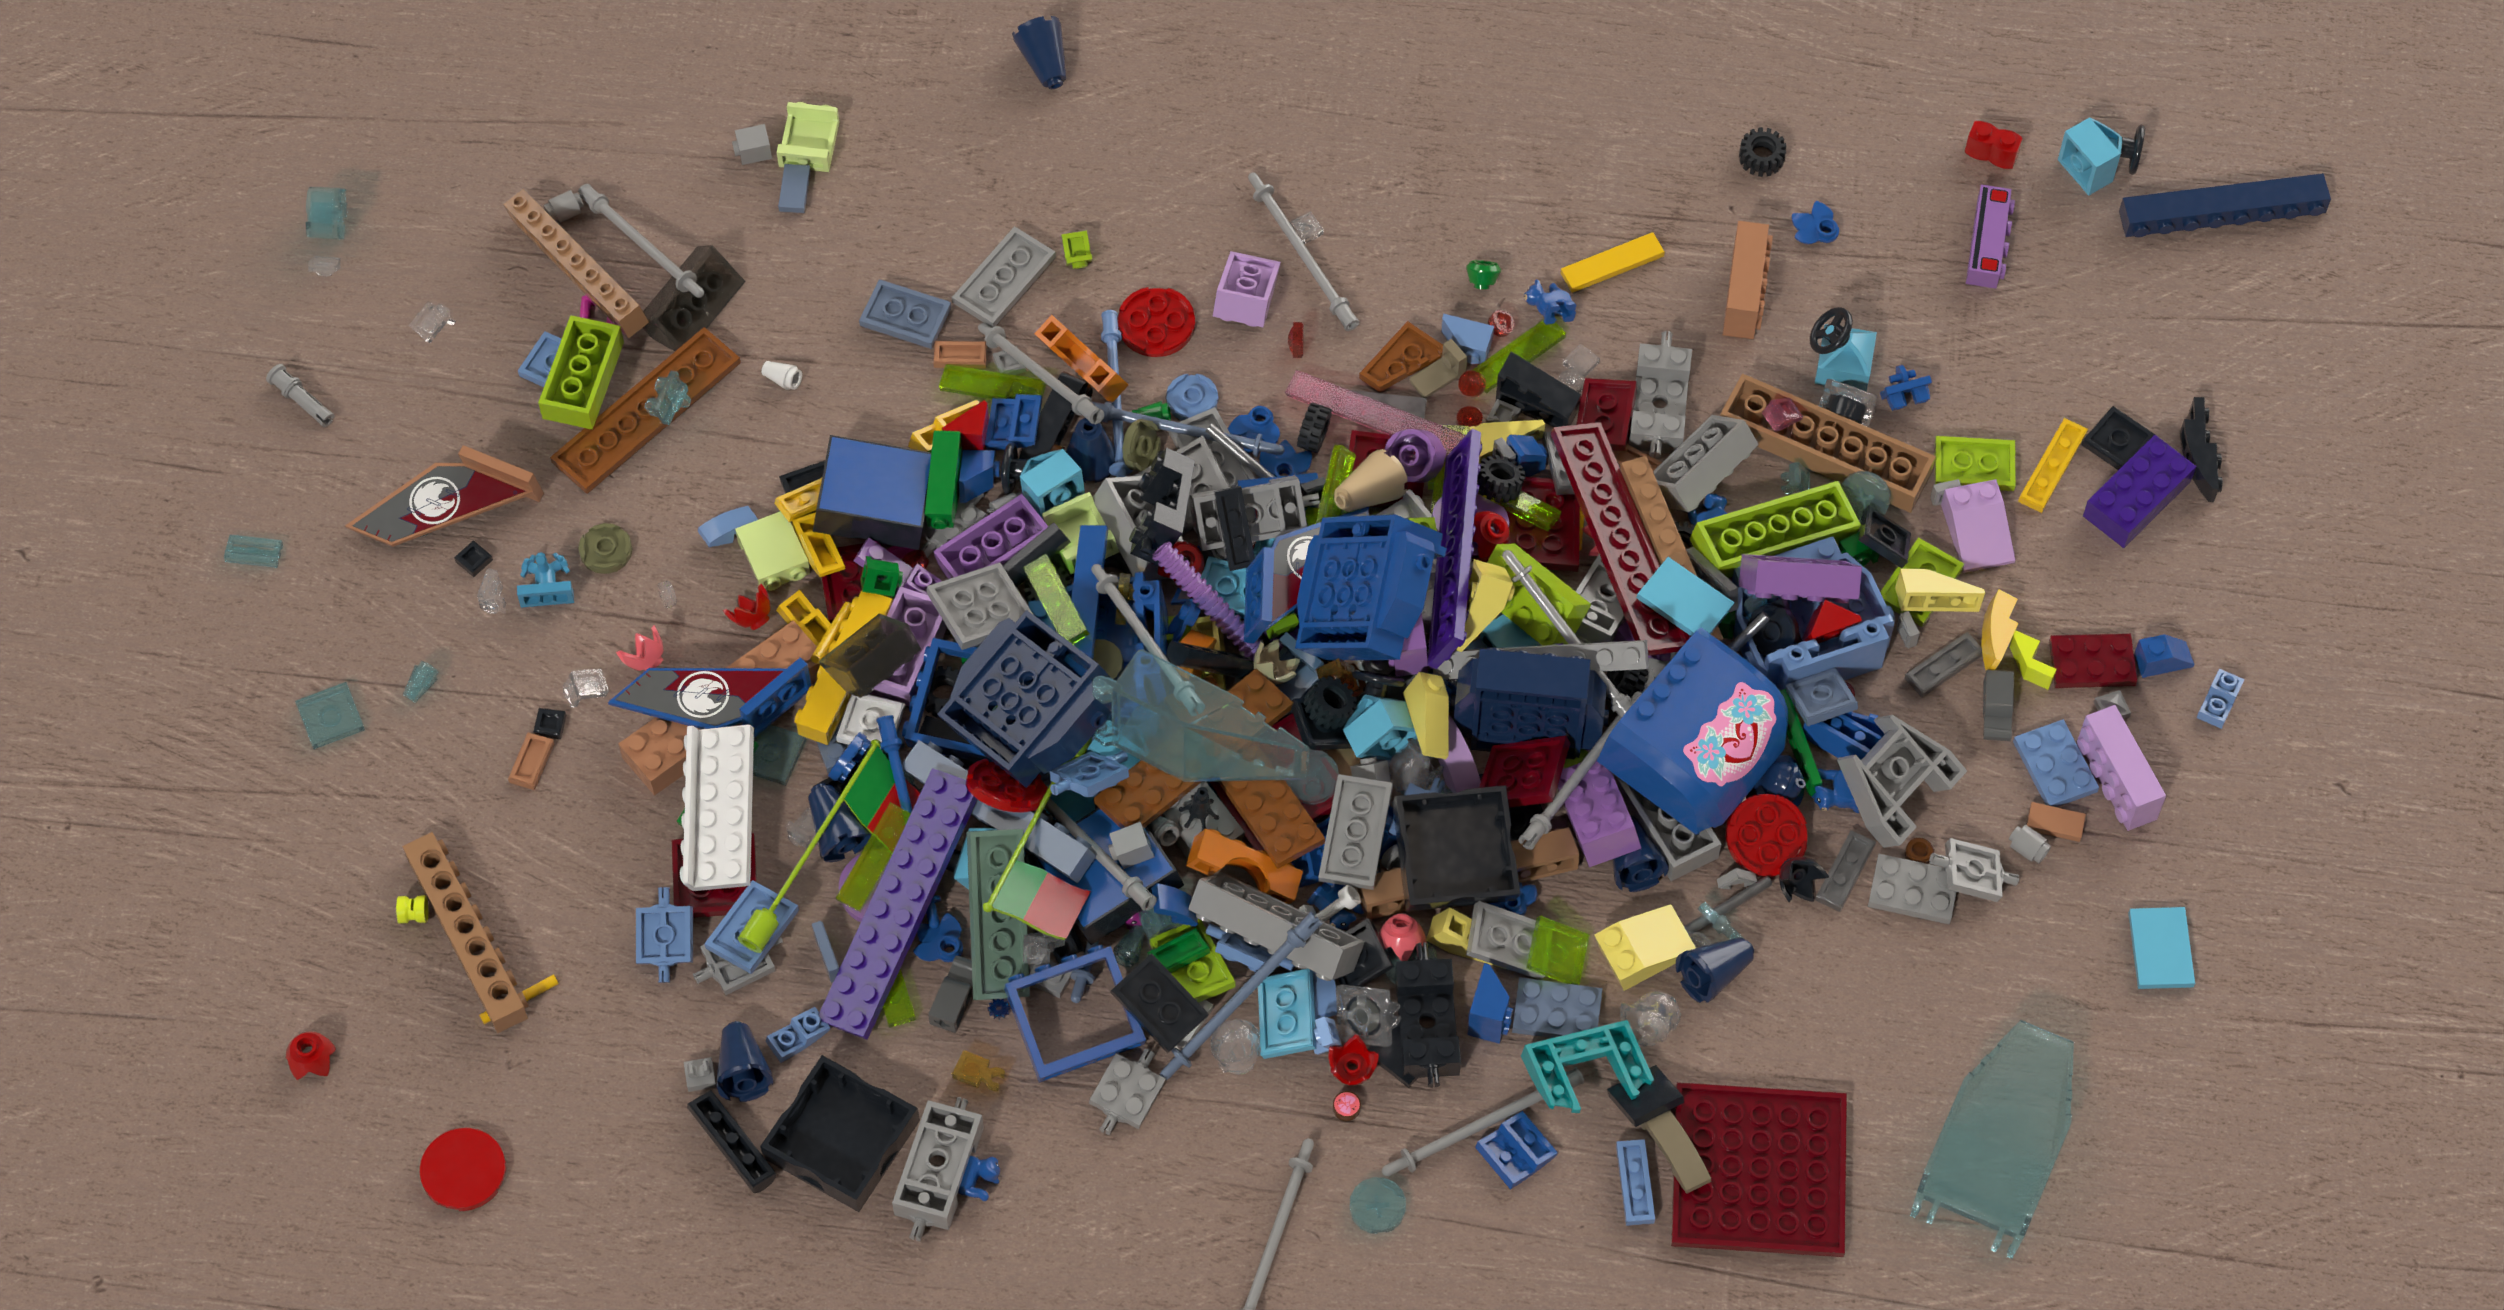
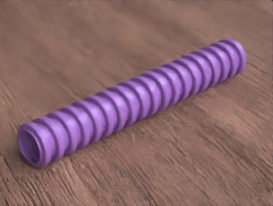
M1171 542L1161 545L1153 554V560H1158V565L1165 567L1164 571L1170 573V578L1176 579L1175 583L1177 585H1182L1181 589L1187 591V596L1193 597L1192 601L1194 603H1199L1198 607L1205 610L1204 614L1206 616L1210 615L1212 622L1216 621L1215 625L1218 628H1222L1221 632L1223 634L1227 633L1229 640L1233 639L1232 643L1235 646H1239L1238 650L1240 652L1244 651L1245 657H1250V659L1254 660L1260 642L1263 643L1264 641L1257 639L1254 644L1244 642V620L1240 621L1241 617L1235 615V610L1233 608L1229 609L1230 605L1227 602L1223 603L1224 599L1222 596L1218 597V592L1216 590L1212 591L1213 587L1210 584H1206L1205 578H1200L1201 574L1199 572L1195 573V568L1189 566V561H1184V556L1177 554L1178 550L1172 548Z

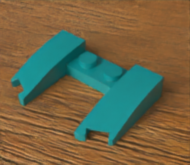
M1628 1020L1527 1044L1524 1046L1521 1058L1533 1083L1550 1109H1554V1106L1571 1108V1113H1580L1581 1111L1580 1104L1563 1068L1565 1066L1607 1057L1617 1078L1631 1100L1639 1096L1640 1092L1637 1089L1644 1083L1651 1085L1654 1081Z

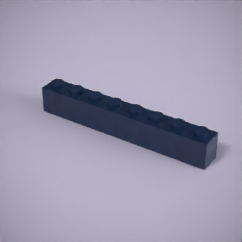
M2324 173L2124 197L2120 205L2119 215L2125 237H2144L2149 234H2169L2182 230L2194 231L2198 228H2218L2231 224L2243 225L2256 221L2268 222L2272 219H2293L2297 216L2305 215L2318 216L2327 212L2331 197Z

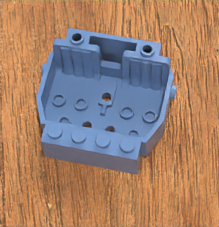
M1834 537L1775 555L1780 557L1840 560L1861 566L1859 599H1849V603H1837L1825 598L1824 600L1860 615L1862 621L1859 624H1854L1844 629L1839 637L1820 644L1817 643L1816 639L1807 642L1802 641L1798 645H1790L1785 649H1778L1766 657H1763L1764 655L1758 652L1751 638L1740 649L1744 659L1775 684L1778 690L1786 689L1785 684L1835 667L1843 680L1882 668L1886 649L1889 647L1895 616L1891 606L1886 605L1872 574L1847 552L1841 554ZM1741 567L1734 569L1732 583L1738 587V609L1735 610V625L1733 627L1734 638L1747 628L1748 621H1750L1755 610L1763 605L1782 599L1781 596L1773 594L1772 598H1759L1753 594H1748L1747 589L1739 586ZM1798 595L1797 600L1787 601L1799 625V633L1802 638L1813 611L1822 602L1809 601L1807 598H1802Z

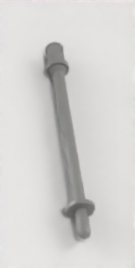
M1250 173L1248 179L1256 190L1253 195L1254 200L1265 203L1331 302L1329 308L1331 313L1338 317L1346 331L1355 329L1360 321L1350 309L1349 301L1347 298L1339 297L1271 196L1274 193V187L1270 184L1264 185L1256 173Z
M584 184L579 188V196L589 205L590 210L595 214L602 213L669 272L676 279V288L681 292L690 291L698 298L703 296L704 290L696 283L697 276L690 270L683 272L615 212L608 205L609 199L604 194H599L590 184Z
M981 323L978 326L979 331L985 335V342L988 347L997 348L999 346L1072 404L1074 413L1084 416L1092 424H1098L1102 421L1104 411L1094 405L1090 397L1085 394L1078 396L1005 339L1006 334L1002 327L994 326L991 328L986 323Z
M1505 550L1502 557L1515 573V576L1511 579L1512 582H1517L1518 580L1522 582L1568 644H1582L1528 574L1532 570L1531 565L1524 568L1510 550ZM1603 671L1597 672L1607 685L1606 694L1611 699L1612 705L1610 708L1613 712L1617 711L1622 718L1632 706L1629 701L1631 698L1628 694L1619 693Z
M1094 564L1091 570L1099 581L1096 584L1098 593L1108 594L1174 686L1173 695L1178 702H1182L1191 717H1197L1194 709L1201 715L1205 710V705L1195 694L1194 686L1190 682H1183L1116 588L1119 584L1118 577L1112 574L1107 575L1101 565Z
M1642 692L1634 693L1629 700L1632 705L1642 695ZM1619 714L1560 789L1553 802H1550L1542 814H1535L1530 819L1531 824L1519 837L1520 844L1527 840L1523 847L1532 850L1543 834H1547L1551 830V819L1597 761L1609 734L1621 719Z
M1049 798L1044 808L1062 826L1067 828L1075 839L1079 836L1092 845L1090 850L1096 855V859L1123 885V894L1128 898H1132L1143 911L1153 908L1157 898L1143 886V881L1139 877H1130Z
M1577 1067L1566 1072L1572 1088L1584 1084V1078ZM1538 1090L1411 1153L1404 1148L1400 1151L1402 1157L1385 1165L1382 1168V1174L1384 1176H1391L1405 1168H1408L1412 1173L1416 1170L1415 1163L1543 1100Z
M1305 1139L1298 1157L1289 1159V1166L1293 1168L1245 1306L1240 1310L1256 1309L1303 1174L1310 1173L1313 1169V1165L1308 1162L1314 1146L1312 1139Z

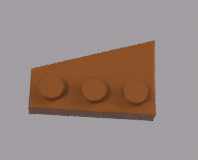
M1407 321L1359 373V379L1378 392H1382L1442 358L1443 344Z

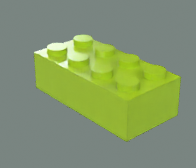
M570 315L538 402L542 419L593 430L624 344L621 326Z
M1497 544L1487 563L1504 567L1510 579L1515 576V573L1502 557L1505 550H1510L1524 568L1531 565L1532 570L1528 574L1575 634L1592 604L1516 544ZM1520 580L1513 582L1515 586L1511 601L1506 602L1505 608L1501 613L1542 646L1556 643L1568 644Z

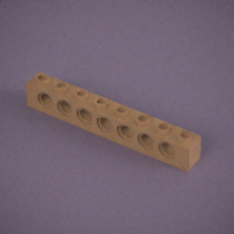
M524 189L503 204L513 222L615 325L621 326L622 332L628 338L649 323L639 304Z
M433 832L402 846L409 864L424 893L427 895L497 1034L527 1020L525 1008L529 1007L526 998L522 992L516 993L513 987L517 985L515 977L511 970L505 972L502 964L506 963L499 947L493 949L490 943L494 941L488 926L482 928L479 920L483 919L480 910L476 904L470 905L468 898L472 896L465 882L459 884L456 877L460 876V873L454 861H447L445 855L449 854L443 840L437 841ZM433 863H439L434 868H428ZM443 885H450L447 889L440 890V887ZM461 906L459 910L451 911L452 908ZM467 928H473L469 933H462ZM478 950H484L480 955H473ZM489 972H496L492 977H485ZM501 994H507L504 999H496Z

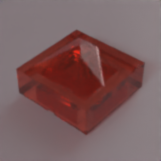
M1293 322V327L1288 335V345L1293 358H1302L1304 324L1302 322Z

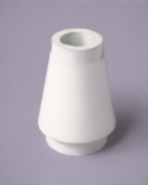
M766 361L762 367V375L785 390H795L801 383L802 371L795 365Z

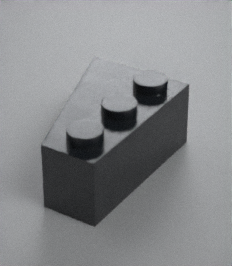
M1512 351L1497 378L1496 400L1499 399L1521 409L1522 414L1536 420H1543L1544 423L1553 427L1571 426L1581 401V394Z

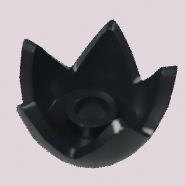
M1808 857L1787 859L1782 864L1779 874L1780 888L1789 903L1792 900V894L1801 899L1814 902L1813 880L1829 878L1823 867L1815 862L1814 859Z

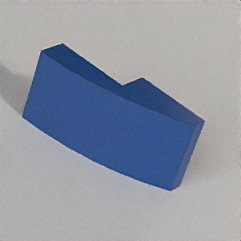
M1159 883L1151 888L1152 895L1157 898L1154 905V913L1171 916L1174 923L1190 926L1198 925L1196 913L1189 910L1192 900L1191 895L1177 888Z

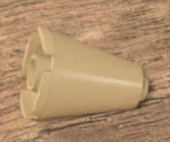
M1383 449L1371 453L1335 489L1334 501L1340 509L1350 512L1401 498L1407 491V489L1404 490V484L1408 481L1404 467L1394 455L1389 457L1385 454L1387 451Z

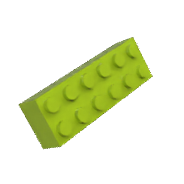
M1835 481L1697 522L1690 536V541L1693 547L1727 578L1733 577L1734 569L1741 567L1742 554L1775 556L1830 537H1834L1837 545H1839V541L1857 533L1861 524L1839 481Z

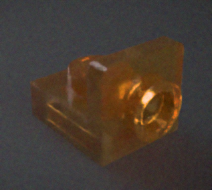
M1339 658L1316 669L1318 679L1322 677L1327 678L1328 676L1333 677V680L1338 678L1341 679L1342 684L1347 683L1349 685L1347 687L1348 690L1352 689L1354 693L1360 690L1358 679L1352 676V672L1355 670L1354 666Z

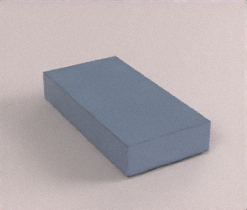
M784 165L778 205L779 212L805 213L811 172L810 165Z
M818 921L812 923V929L830 982L832 983L839 971V966L824 924Z

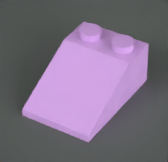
M1230 251L1217 289L1213 317L1224 321L1245 323L1251 327H1264L1281 262Z
M1997 480L1945 489L1941 507L1959 561L1964 563L1963 573L2015 563L2004 501Z

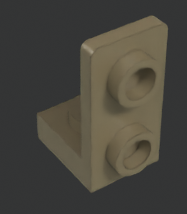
M1450 339L1443 343L1442 358L1412 376L1410 383L1423 398H1427L1466 373L1467 356Z

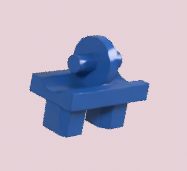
M1903 365L1896 366V374L1889 376L1890 383L1898 382L1899 384L1885 387L1884 391L1880 392L1881 399H1887L1892 411L1907 406L1905 393H1912L1915 404L1927 402L1930 400L1928 386L1932 383L1930 375L1909 381V378L1916 377L1915 370L1906 371Z

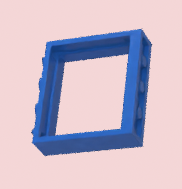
M933 638L931 646L926 647L923 659L926 662L923 671H919L916 686L919 687L917 695L912 696L909 705L911 716L909 721H905L902 729V737H904L908 747L913 748L918 740L926 745L931 741L943 750L942 755H953L956 758L974 762L983 759L992 762L970 744L918 733L940 653L968 659L978 647L973 646L962 650L958 643Z
M1103 945L1095 946L1087 950V955L1079 958L1076 954L1070 955L1061 960L1062 964L1051 967L1050 964L1042 965L1035 969L1034 974L1026 977L1024 973L1012 976L1008 979L1009 983L1005 984V993L1039 1083L1115 1056L1116 1053L1120 1054L1145 1044L1146 1038L1141 1025L1124 1008L1133 1033L1044 1065L1018 996V990L1104 959L1116 986L1123 980L1111 946L1104 948Z

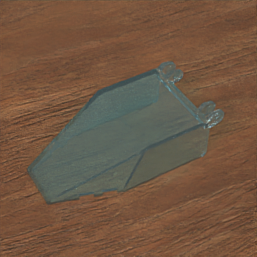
M1143 649L1136 652L1117 681L1102 675H1098L1092 681L1094 698L1103 704L1111 702L1112 721L1106 720L1104 725L1097 729L1094 733L1095 741L1100 742L1105 747L1113 745L1183 782L1298 780L1308 777L1310 747L1280 727L1278 730L1272 728L1264 722L1266 717L1260 712H1257L1256 715L1242 707L1244 701L1237 696Z
M2020 1020L1999 1041L1997 1046L1981 1060L1980 1064L1972 1072L1968 1073L1961 1084L1926 1165L1915 1195L1910 1216L1916 1218L1921 1210V1204L1924 1199L1933 1203V1207L1927 1215L1926 1223L1932 1225L1939 1206L1997 1230L1998 1233L1991 1247V1250L1994 1252L1999 1249L2003 1234L2013 1237V1243L2010 1244L2007 1251V1257L2013 1259L2023 1242L2072 1123L2073 1041Z

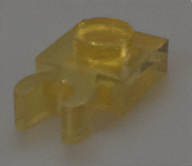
M1120 573L1118 590L1127 603L1129 600L1134 601L1133 584H1130L1131 574ZM1116 606L1115 624L1126 625V619Z
M963 1050L952 1072V1078L979 1088L982 1081L986 1083L990 1090L999 1091V1084L993 1082L992 1078L998 1076L1004 1079L1006 1074L1002 1068H988L990 1065L988 1059Z

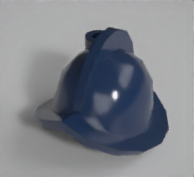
M1780 755L1754 788L1757 795H1779L1790 800L1798 807L1803 799L1806 784L1797 762L1790 755Z

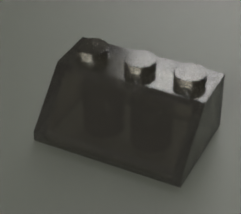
M879 613L823 657L819 663L847 693L862 698L869 695L880 682L890 678L900 666L910 662L914 655L922 649L907 623Z

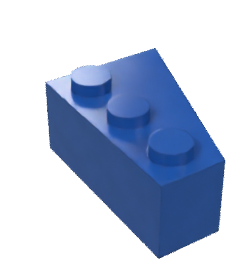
M1853 711L1810 726L1804 723L1803 726L1806 740L1837 758L1857 755L1862 760L1885 735L1873 721L1878 715L1870 713L1869 716H1865Z

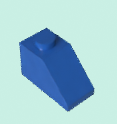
M1509 435L1507 437L1506 443L1516 454V466L1521 465L1523 467L1522 471H1525V477H1531L1545 470L1546 458L1548 457L1547 451L1541 443L1538 444L1533 436Z
M963 450L959 478L960 503H966L994 488V479L1000 476V461H995V451Z
M2166 634L2140 639L2134 652L2142 678L2194 667L2186 641Z

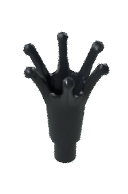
M1205 787L1198 788L1197 792L1191 795L1192 800L1190 804L1185 807H1179L1180 812L1186 810L1190 812L1189 819L1184 824L1185 828H1189L1192 820L1197 818L1201 820L1203 831L1206 828V817L1209 814L1215 820L1219 819V815H1216L1211 809L1210 804H1213L1214 800L1209 799V794Z

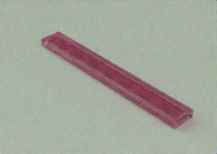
M1298 370L1295 371L1285 391L1286 395L1309 405L1313 402L1331 408L1332 413L1390 436L1406 429L1427 430L1440 439L1443 447L1446 449V457L1466 436L1455 430Z

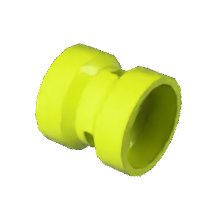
M419 895L416 898L398 896L396 902L398 923H408L410 920H415L418 923H427L429 915L427 895Z

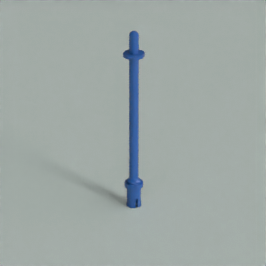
M887 715L876 719L882 739L880 746L881 750H884L889 756L906 826L912 813V805L898 752L902 741L897 736L893 715ZM938 895L933 896L926 911L929 926L933 929L938 928L940 925L935 903L941 901V897Z

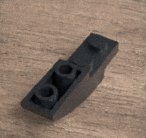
M2194 397L2189 410L2190 419H2184L2180 430L2181 448L2183 456L2196 466L2192 478L2194 483L2208 502H2214L2217 492L2221 493L2223 480L2222 477L2218 476V469H2221L2222 456L2217 454V443H2210V431L2206 430V423L2209 421V408H2205V397Z

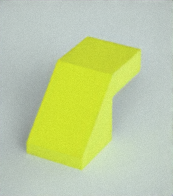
M2015 630L2009 647L2023 679L2049 690L2057 669L2034 659L2040 643L2039 640Z

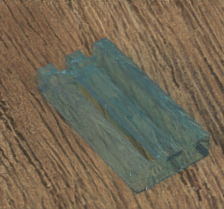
M229 535L224 560L230 563L278 568V558L280 559L281 556L280 550L283 548L282 540ZM234 544H239V545H248V546H256V547L274 548V550H273V551H272V550H263V549H258V548H256V547H247V548H245V547H236V546H233V545H234Z

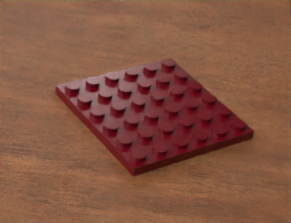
M1677 1082L1676 1088L1683 1095L1685 1103L1675 1107V1118L1696 1148L1711 1177V1182L1686 1194L1673 1175L1671 1246L1844 1257L1847 1093Z

